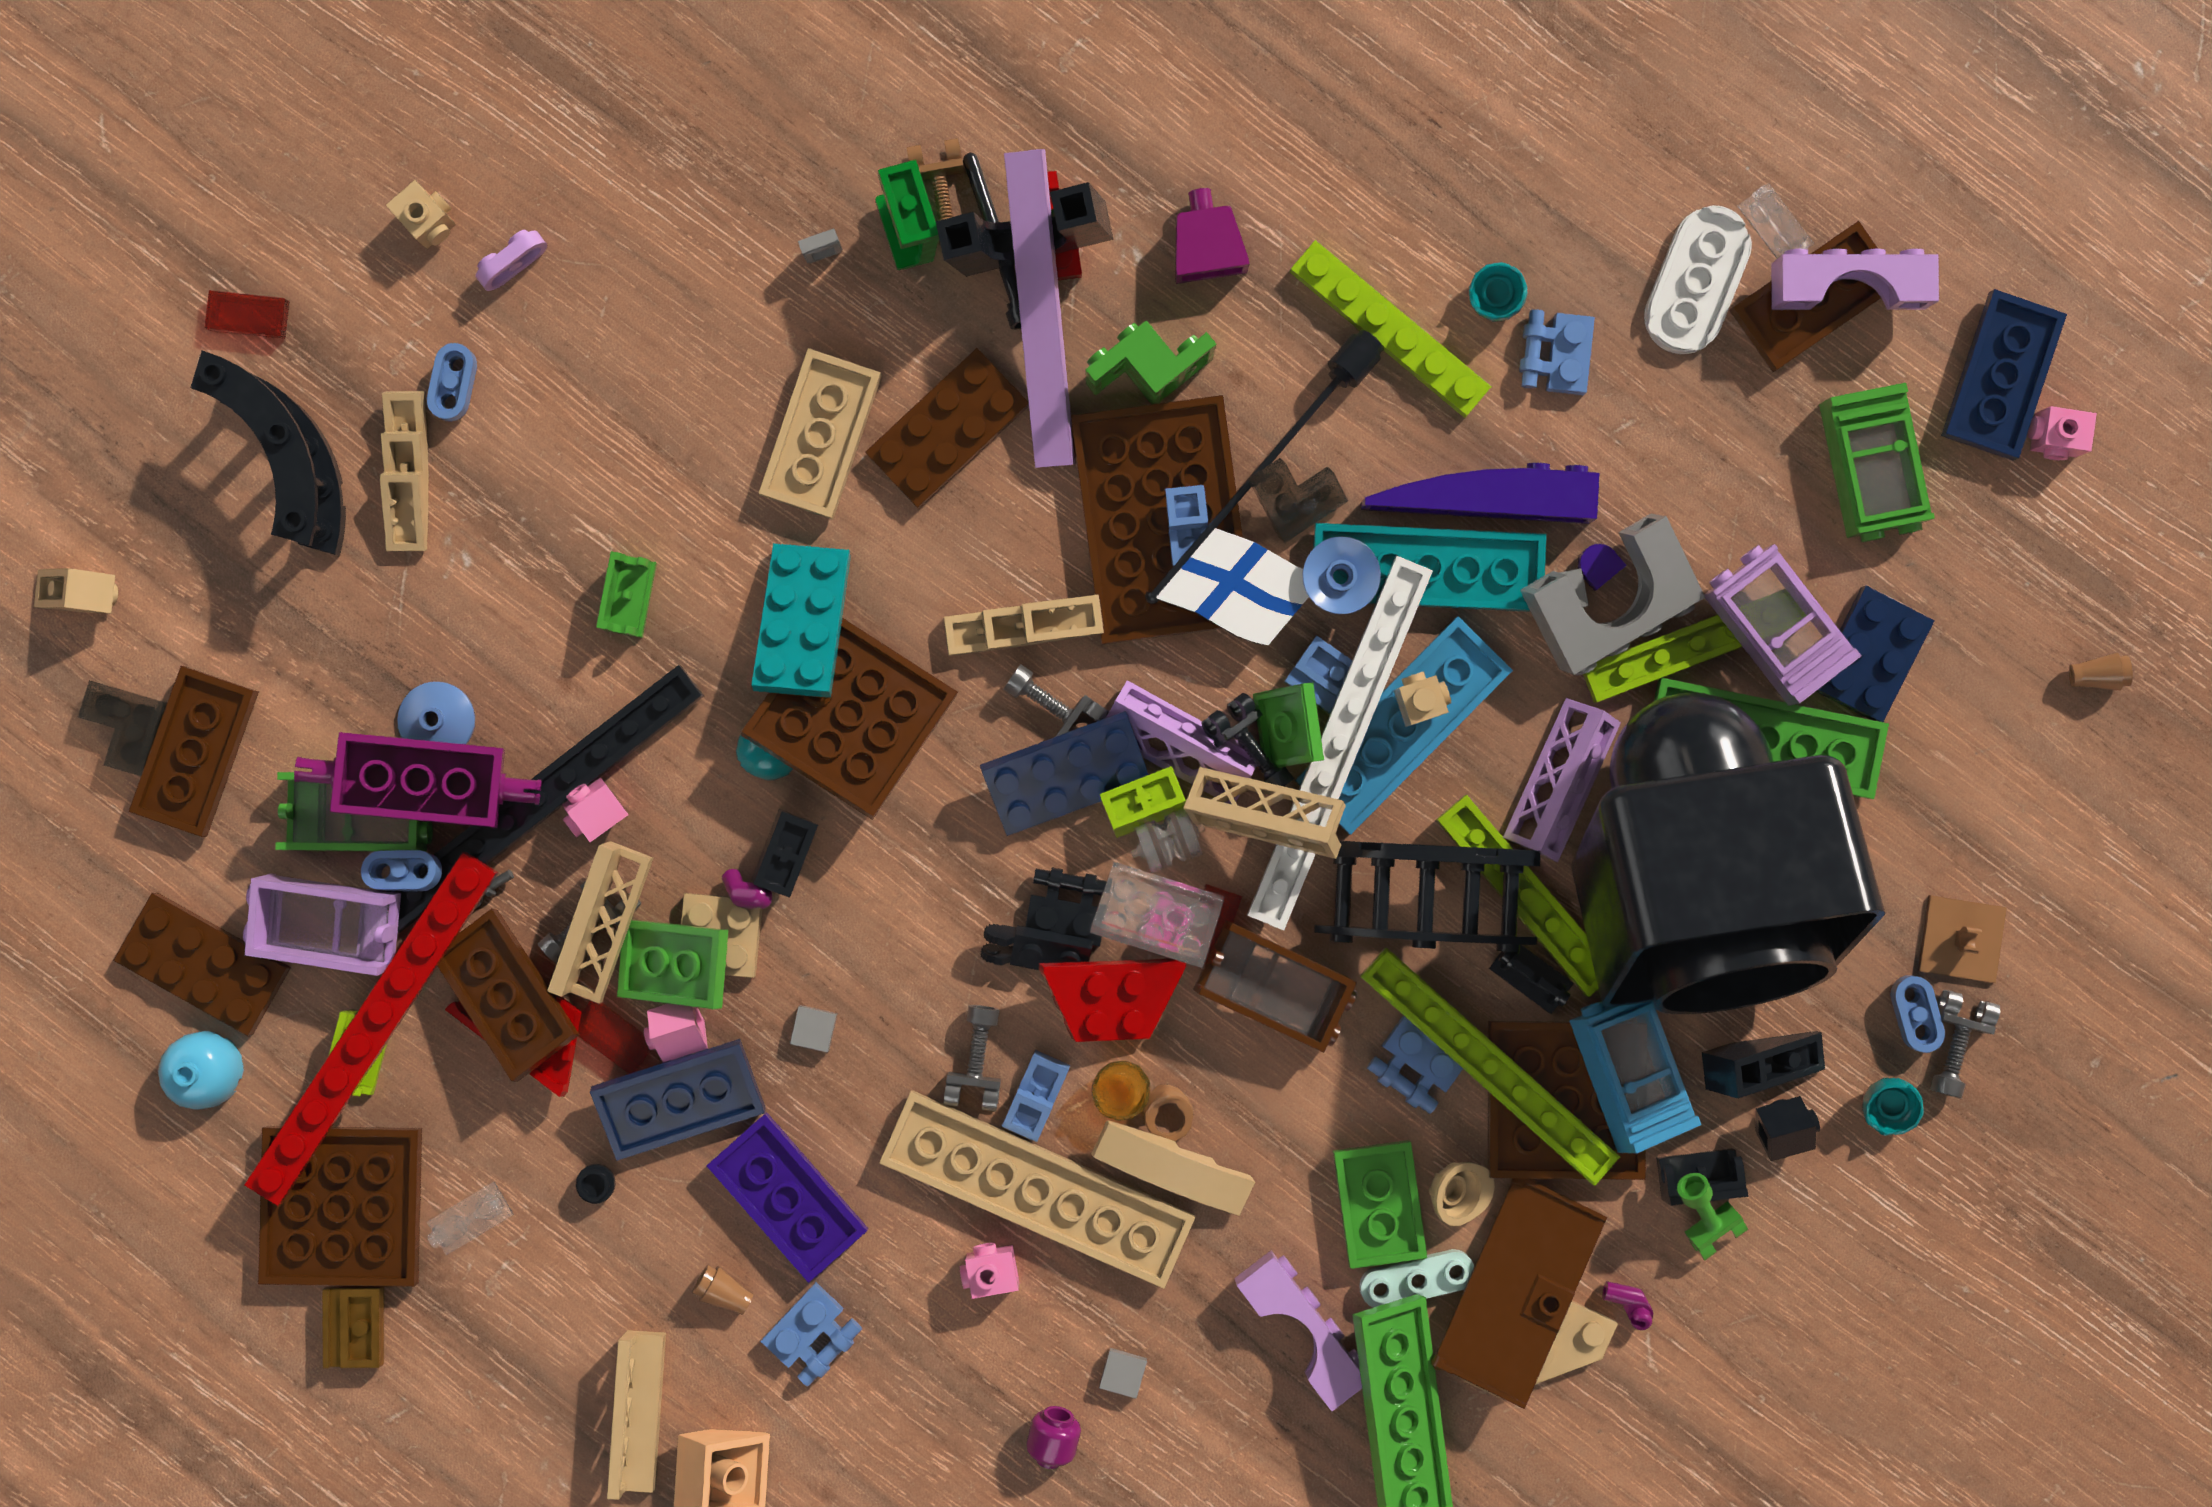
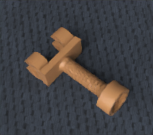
M958 138L944 140L948 161L926 165L924 164L921 144L906 147L908 160L917 161L922 180L932 179L938 220L953 217L946 176L964 173Z

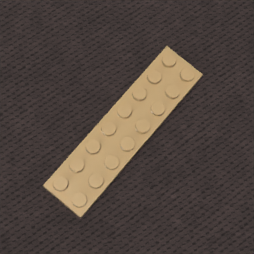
M913 1090L909 1094L880 1160V1164L1163 1289L1168 1282L1195 1219V1215Z

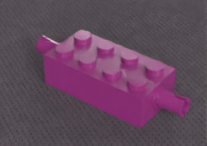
M339 732L337 752L334 761L298 756L295 767L312 769V772L294 771L295 782L331 784L330 812L492 828H497L499 806L503 804V801L539 805L540 794L525 793L524 790L541 791L542 780L539 779L529 780L506 777V773H503L505 750L503 748Z

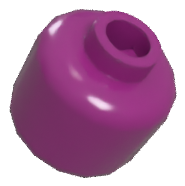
M1049 1406L1033 1417L1026 1446L1027 1452L1041 1467L1056 1469L1059 1466L1072 1462L1075 1457L1081 1428L1072 1412L1063 1407Z

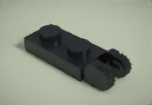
M993 923L984 929V938L989 944L983 945L980 955L983 958L982 960L994 963L995 965L1002 966L1010 963V965L1039 970V963L1089 962L1093 941L1091 939L1019 925L1012 927Z

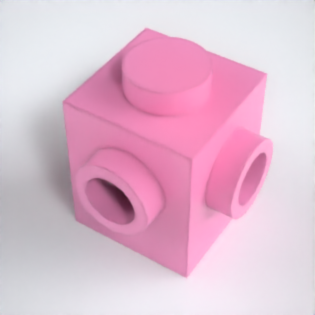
M2053 406L2035 413L2028 430V437L2032 439L2030 451L2043 452V457L2050 460H2067L2068 456L2078 457L2091 452L2097 413Z
M601 778L594 781L588 787L586 784L579 785L566 796L568 801L562 804L569 814L563 818V821L576 838L583 833L589 842H592L628 816V813Z
M665 1004L647 1010L649 1027L644 1028V1037L650 1050L656 1049L663 1063L708 1049L705 1021L698 1007Z
M984 1243L974 1246L973 1252L967 1253L966 1265L960 1266V1275L963 1289L970 1288L972 1299L1019 1290L1020 1282L1013 1245L996 1248L995 1243Z

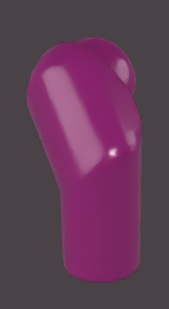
M729 869L722 875V881L732 903L737 907L764 909L772 903L773 895L770 890L750 882H744L737 869Z
M1609 1281L1605 1282L1602 1299L1622 1304L1631 1321V1325L1635 1329L1646 1330L1650 1328L1654 1314L1643 1291L1636 1287Z

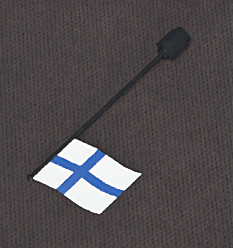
M1360 330L1357 334H1352L1328 361V367L1331 370L1329 372V376L1332 379L1331 383L1151 593L1146 592L1145 599L1148 603L1156 604L1160 600L1194 612L1232 635L1255 644L1268 646L1309 598L1303 584V569L1253 541L1219 530L1217 527L1339 385L1343 388H1347V386L1356 388L1380 361V354L1384 348L1375 336L1365 330Z

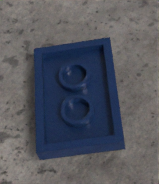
M1867 585L1861 587L1840 628L1841 633L1851 646L1858 650L1861 657L1816 692L1870 720L1884 722L1935 620Z

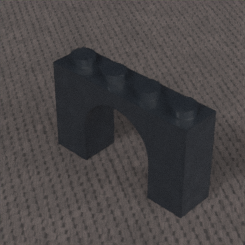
M1089 182L1050 192L1053 204L1051 215L1055 254L1114 240L1106 201ZM975 212L936 221L944 261L966 277L1015 265L1011 221L988 222L980 218Z

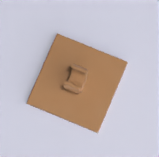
M1929 895L1918 971L1996 983L2007 907Z

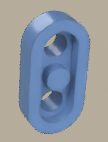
M458 343L447 344L437 352L427 394V405L435 416L444 421H456L462 418L469 408L477 370V360L475 355L465 346ZM458 359H462L464 362L463 368L459 371H454L453 363ZM450 396H454L456 399L455 405L450 409H446L445 400Z
M421 850L375 851L365 858L361 866V877L364 883L370 888L379 891H427L437 885L442 875V866L438 858ZM426 865L428 868L427 875L424 878H420L419 870ZM389 866L390 874L383 879L382 870L384 867Z
M1912 975L1899 978L1893 984L1890 996L1902 1039L1909 1048L1923 1053L1935 1051L1944 1041L1945 1029L1934 990L1931 984L1924 978ZM1908 988H1912L1915 996L1913 1000L1908 1002L1905 999V991ZM1923 1025L1925 1035L1918 1039L1915 1035V1030L1918 1026Z

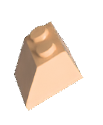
M716 1429L679 1434L674 1507H765L770 1434L765 1432Z

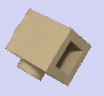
M416 180L386 204L397 219L426 249L431 245L435 246L442 243L449 236L450 229L455 225L454 221L447 215L452 209L436 191L430 195Z
M1424 672L1405 677L1401 679L1404 686L1393 690L1405 727L1449 713L1447 705L1451 704V697L1444 681L1438 682L1436 675L1426 678Z

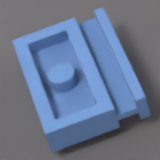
M1315 636L1284 683L1288 686L1313 683L1316 705L1330 714L1352 660L1320 637Z

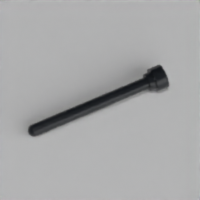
M969 152L964 155L963 163L981 217L984 221L999 222L976 154ZM1014 265L999 268L1010 301L1007 304L1008 311L1006 312L1010 329H1021Z

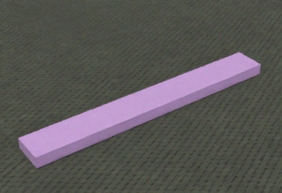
M1045 149L1004 153L1035 468L1075 464L1046 152Z

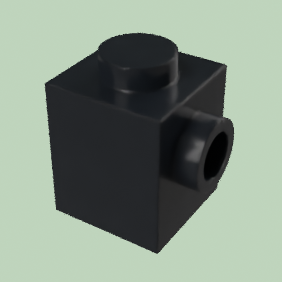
M1801 1096L1787 1100L1780 1099L1770 1105L1756 1108L1755 1132L1770 1161L1816 1149V1133L1820 1132L1819 1120L1813 1109H1807Z

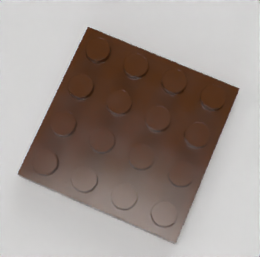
M842 618L831 698L768 693L741 731V736L873 820L956 698L958 691Z
M1488 1021V1039L1620 1156L1602 1179L1646 1180V1150L1639 1153L1617 1152L1571 1023ZM1621 1022L1602 1030L1601 1032L1621 1087L1626 1082H1636L1645 1078L1646 1024ZM1646 1084L1638 1087L1633 1094L1624 1093L1631 1113L1646 1107ZM1488 1092L1489 1178L1585 1179Z
M266 1126L262 1128L261 1158L282 1126ZM332 1127L282 1204L277 1206L260 1196L258 1284L414 1287L419 1284L422 1128Z

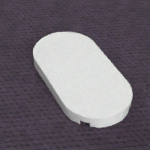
M1715 205L1703 207L1685 217L1675 231L1644 313L1645 325L1650 337L1659 347L1675 354L1697 352L1715 339L1723 325L1752 249L1751 237L1745 228L1746 224L1733 210Z

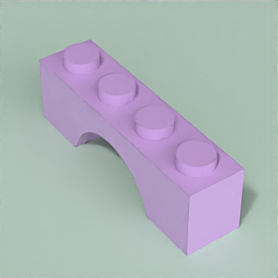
M1807 249L1786 250L1784 254L1771 264L1772 310H1810L1823 300L1826 290L1832 282L1843 279L1859 280L1871 286L1880 295L1887 310H1925L1939 301L1938 254H1924L1923 249H1907L1901 251L1900 254H1886L1884 249H1868L1862 251L1861 254H1847L1846 249H1829L1823 251V254H1808Z
M1271 1250L1235 1277L1236 1285L1260 1317L1272 1314L1289 1315L1301 1321L1310 1330L1313 1336L1314 1347L1305 1374L1322 1400L1333 1411L1362 1389L1358 1353L1355 1349L1350 1352L1346 1350L1340 1342L1345 1337L1340 1328L1331 1317L1324 1321L1316 1310L1321 1306L1318 1299L1308 1286L1303 1290L1299 1288L1293 1280V1277L1298 1273L1284 1255L1278 1259Z

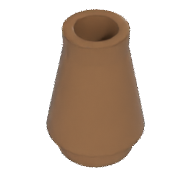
M2116 652L2079 664H2070V684L2072 687L2081 686L2120 691L2123 686H2131L2133 670L2131 660L2128 655L2120 656Z
M710 1265L704 1268L692 1291L693 1294L699 1296L700 1302L732 1310L741 1315L747 1310L754 1295L742 1287L719 1266L713 1268Z

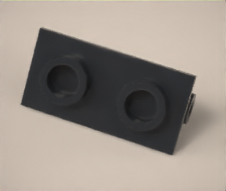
M1520 945V952L1501 951L1488 968L1551 1015L1558 1005L1563 1006L1571 995L1568 991L1574 984L1522 945Z

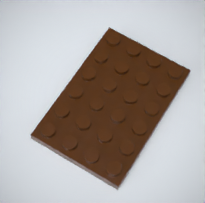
M1223 395L1071 415L1095 595H1099L1104 630V633L1100 634L1102 645L1222 629L1194 612L1159 600L1156 604H1150L1146 601L1145 594L1147 591L1151 593L1173 567L1165 489L1204 485L1208 525L1237 493ZM1237 503L1217 529L1243 538L1239 505Z

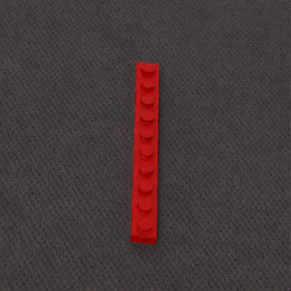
M462 852L244 1186L277 1206L283 1203L499 872L467 852Z

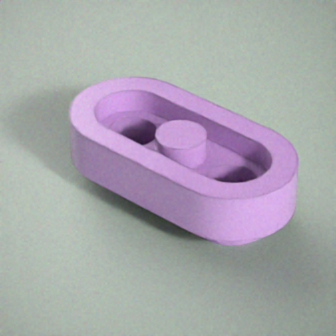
M521 230L509 239L507 247L497 254L491 253L485 256L478 263L477 267L479 270L475 277L486 291H491L504 285L545 252L547 243L537 231L528 232L527 230Z

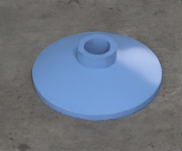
M1341 536L1324 540L1314 547L1304 563L1302 576L1305 591L1315 605L1329 613L1350 614L1361 610L1374 598L1380 585L1381 572L1375 554L1367 545L1357 539ZM1342 570L1346 573L1347 581L1344 584H1338L1334 581L1333 574L1335 571Z
M428 682L411 690L403 699L398 711V729L401 737L404 739L467 744L475 728V712L467 695L456 686L445 682ZM431 712H435L438 716V722L435 726L431 727L427 723V716Z

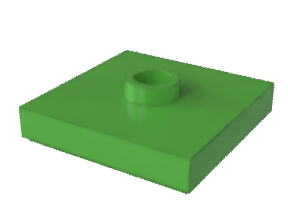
M1303 683L1253 694L1256 710L1259 709L1263 714L1257 720L1260 747H1262V751H1265L1264 754H1267L1269 760L1272 761L1271 763H1274V766L1279 768L1324 760L1313 683Z

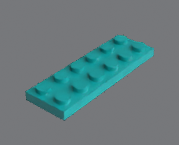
M1315 523L1313 549L1324 540L1343 536L1361 541L1375 554L1380 566L1381 579L1378 591L1369 604H1376L1396 556L1433 570L1419 603L1421 607L1531 612L1520 590L1545 576L1547 534ZM1337 570L1333 574V579L1338 584H1344L1347 581V575L1344 571Z

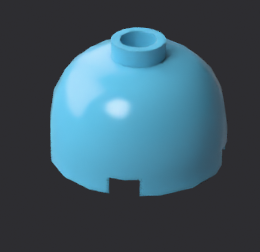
M202 1031L186 1034L170 1044L161 1056L158 1068L160 1086L167 1098L178 1106L195 1110L215 1107L230 1099L236 1092L234 1090L238 1086L239 1079H242L244 1072L242 1056L231 1040L214 1034L215 1032Z

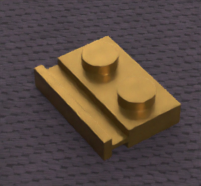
M384 1286L326 1287L322 1290L323 1369L330 1367L379 1368L384 1365Z

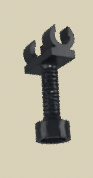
M1242 693L1227 704L1229 714L1234 720L1239 722L1234 727H1230V722L1226 715L1218 710L1201 722L1205 734L1214 739L1213 744L1216 748H1219L1232 738L1238 739V742H1241L1240 745H1243V749L1250 755L1249 757L1252 758V761L1257 764L1256 766L1259 767V770H1262L1261 773H1264L1263 782L1285 787L1295 779L1286 766L1283 768L1274 766V763H1271L1272 761L1269 760L1267 754H1264L1265 751H1262V747L1255 741L1256 739L1253 738L1251 732H1248V727L1263 716L1259 709L1256 710L1254 701L1247 694Z

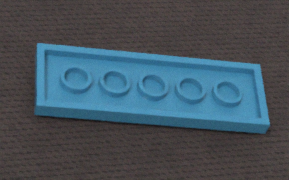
M1459 616L1383 691L1339 796V800H1343L1346 805L1339 825L1349 835L1513 671ZM1420 672H1424L1426 678L1436 675L1438 682L1444 681L1451 697V704L1447 705L1449 713L1405 727L1393 690L1404 686L1401 679ZM1308 767L1295 780V782L1299 786L1303 781V778Z

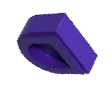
M1605 544L1591 545L1580 554L1578 559V569H1582L1584 580L1594 591L1598 590L1627 566L1617 553Z

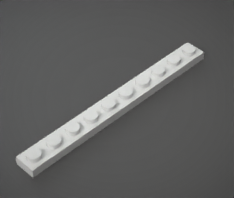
M1395 557L1322 732L1321 741L1324 760L1310 762L1299 790L1339 799L1433 570L1402 557ZM1293 802V805H1292V807H1291L1290 812H1292V811H1294V810L1297 809V807H1296V805L1294 804V802ZM1299 802L1301 807L1305 805V803ZM1320 807L1306 814L1309 823L1326 827L1332 810ZM1302 817L1297 819L1298 821L1304 822ZM1276 844L1247 915L1284 930L1315 854Z

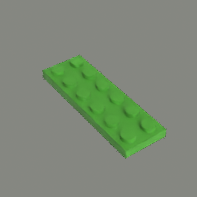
M1666 678L1658 679L1654 701L1674 694L1691 692L1705 693L1725 699L1741 708L1759 726L1768 742L1774 762L1815 755L1834 757L1841 761L1846 768L1853 796L1875 799L1889 723L1795 704L1788 706L1785 702Z
M1415 1294L1352 1314L1378 1507H1453L1436 1372L1433 1365H1431L1433 1349L1426 1297Z

